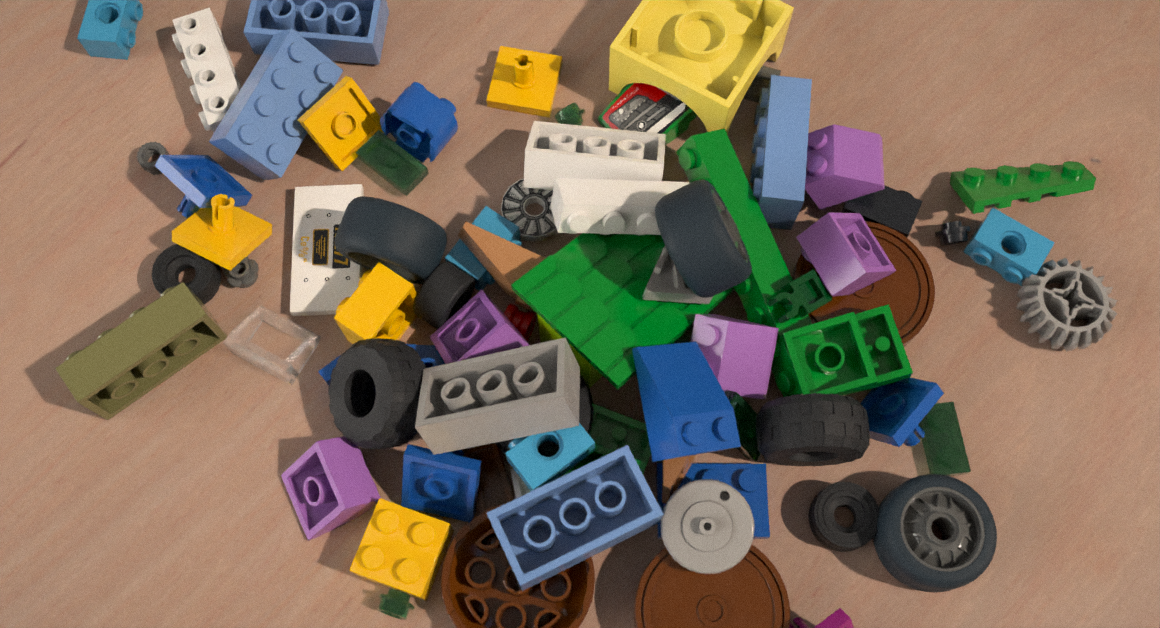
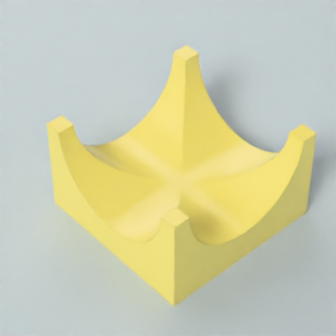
M642 0L610 46L609 90L618 95L626 85L631 83H644L658 87L674 95L689 106L701 119L707 132L725 129L728 134L734 116L755 76L767 59L776 62L780 56L794 7L780 0Z

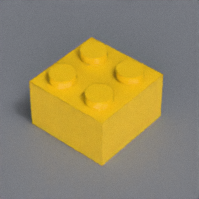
M378 262L373 270L369 269L362 275L358 288L352 296L346 297L341 301L336 309L334 319L346 339L352 344L359 340L372 338L399 340L417 317L413 311V304L417 293L413 284Z
M379 498L349 571L360 577L427 601L454 529L450 523Z

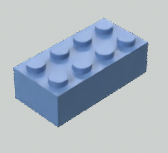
M251 0L244 34L254 54L262 55L275 34L292 28L331 61L380 65L389 8L386 0Z
M292 28L275 34L209 142L262 180L281 178L307 134V131L298 119L335 86L343 69Z
M771 75L768 87H762L759 105H756L754 124L758 126L757 134L754 133L752 142V153H755V160L751 164L749 183H753V196L756 197L769 228L791 230L804 203L812 79Z
M628 445L487 512V515L523 591L660 523L663 512Z

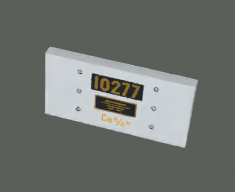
M362 184L295 187L290 313L292 316L336 314V309L341 301L346 297H351L358 288L359 280L362 277V266L352 262L337 251L335 236L348 204L353 199L364 196Z

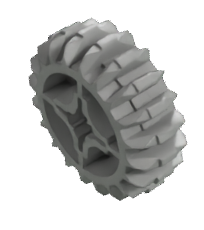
M1067 258L1060 259L1057 263L1053 259L1047 261L1040 267L1036 275L1032 274L1026 277L1021 284L1023 287L1018 290L1017 296L1022 300L1017 303L1016 309L1025 312L1021 316L1020 322H1029L1031 327H1029L1028 333L1038 332L1040 334L1039 343H1044L1049 339L1052 349H1058L1063 345L1067 352L1074 350L1076 347L1080 350L1085 349L1092 343H1097L1103 338L1104 334L1110 331L1113 326L1110 322L1117 315L1112 308L1118 300L1108 297L1113 287H1104L1102 284L1105 275L1094 276L1092 274L1094 266L1087 267L1085 270L1082 269L1080 260L1074 261L1071 265ZM1047 284H1063L1061 289L1053 288L1049 290L1044 288ZM1072 320H1087L1086 326H1070Z

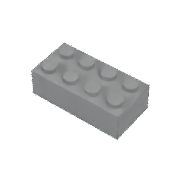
M566 338L425 368L423 370L415 428L432 453L436 455L579 426L580 366Z

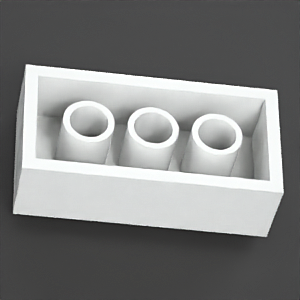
M533 121L525 148L523 187L554 190L556 178L662 181L666 134Z

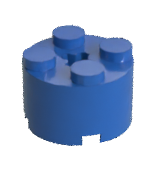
M413 82L380 118V126L384 134L387 136L390 132L396 139L393 145L403 154L418 162H425L427 158L430 159V162L434 161L458 130V124L454 116L456 108L453 103L446 98L439 99L418 82Z

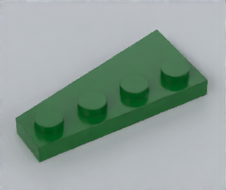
M1067 161L1063 165L1035 163L1030 165V167L1017 168L1008 165L986 170L974 167L966 168L964 171L951 172L950 185L972 214L984 212V207L987 205L995 204L996 208L1001 209L1011 207L1012 200L1023 199L1031 203L1040 201L1042 194L1048 193L1054 197H1061L1094 190L1096 177L1082 163Z

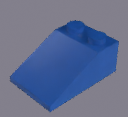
M697 342L644 346L632 349L652 462L741 447L734 409Z

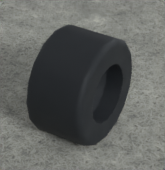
M450 262L440 264L431 272L418 291L413 304L414 314L436 329H439L470 300L475 288V279Z

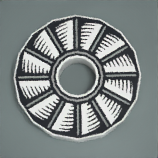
M520 179L511 185L503 196L501 213L504 218L519 227L521 239L538 242L545 240L546 237L552 234L553 236L557 234V228L550 207L553 190L523 187L524 179ZM532 203H538L544 208L542 213L535 216L528 214L525 209Z

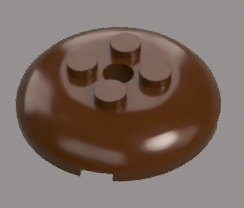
M504 504L485 510L486 512L480 514L468 524L466 523L460 529L448 548L441 574L444 605L456 628L580 627L589 611L594 593L595 572L592 557L528 589L515 591L508 585V580L513 570L487 515V512Z

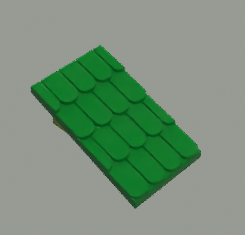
M597 233L580 234L554 255L548 256L511 284V289L538 314L540 342L566 338L580 366V374L583 376L586 385L590 388L604 376L617 390L636 374L633 348L672 344L694 325L695 314L709 313L735 291L734 287L713 296L709 304L643 300L644 290L665 246L662 236L648 234L604 235Z

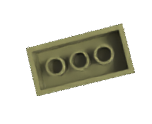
M182 282L178 286L166 289L160 298L148 306L132 312L129 319L117 327L102 332L96 341L83 350L71 353L67 356L65 362L55 369L78 403L104 419L109 420L228 338V336L208 308Z

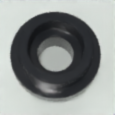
M953 221L941 224V231L935 232V238H939L940 245L945 246L969 241L967 233L971 232L970 226H962V221Z

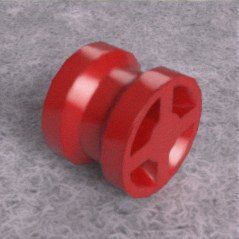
M510 303L504 314L528 342L537 320V313L533 311L523 312L519 310L517 305Z

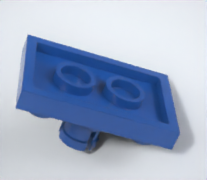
M657 463V503L663 512L666 504L662 502V463ZM692 463L679 488L689 482L701 479L717 480L732 486L745 498L751 508L754 518L753 539H768L770 537L766 464ZM661 521L657 524V539H662Z

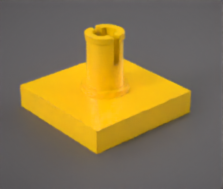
M500 46L486 100L487 107L550 118L562 67V56Z
M345 76L298 119L334 167L340 171L349 166L384 133L380 126V115L353 78Z
M219 194L211 199L212 208H200L172 230V242L231 271L272 235V224L234 206L235 200L230 197L228 199L227 195Z

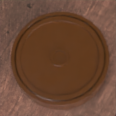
M865 221L896 271L849 295L833 296V300L808 315L812 324L851 312L857 314L889 304L900 338L905 347L924 327L932 312L935 298L933 275L921 251L908 238L887 226ZM801 253L791 277L795 280L813 269L818 277L819 274L813 264L809 263Z
M752 544L745 557L737 565L716 574H701L684 568L673 559L665 547L648 563L639 579L634 596L633 616L635 628H789L790 603L785 584L776 567L765 554Z

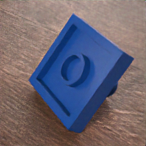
M160 155L155 164V167L185 194L176 209L178 212H182L181 215L189 218L200 208H212L211 199L219 194L227 195L228 199L230 197L235 200L234 206H247L252 197L248 190L209 155Z
M907 378L873 388L860 403L867 410L870 439L900 447L903 443L906 446L917 445L920 442L919 438H923L925 435L924 430L918 424L944 392L937 383L915 378Z
M408 444L403 457L401 506L471 522L476 514L481 461L463 457L462 450L434 455L428 448Z

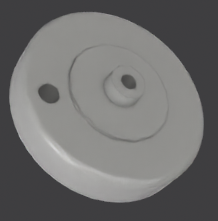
M712 479L695 480L680 487L668 499L661 519V535L667 551L681 566L696 573L716 574L731 569L745 557L754 537V518L745 498L732 486Z

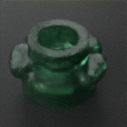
M575 102L560 110L554 117L560 124L581 125L584 122L582 115L585 114V109H580Z
M389 589L388 594L379 595L381 601L377 610L390 617L406 620L409 611L414 610V605L409 603L410 595L396 589Z

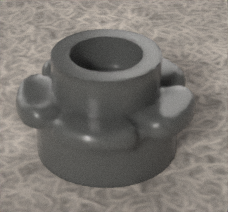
M245 257L231 271L225 268L224 275L228 277L227 282L231 286L239 288L252 286L258 278V264L255 260ZM240 269H244L242 274L238 273Z

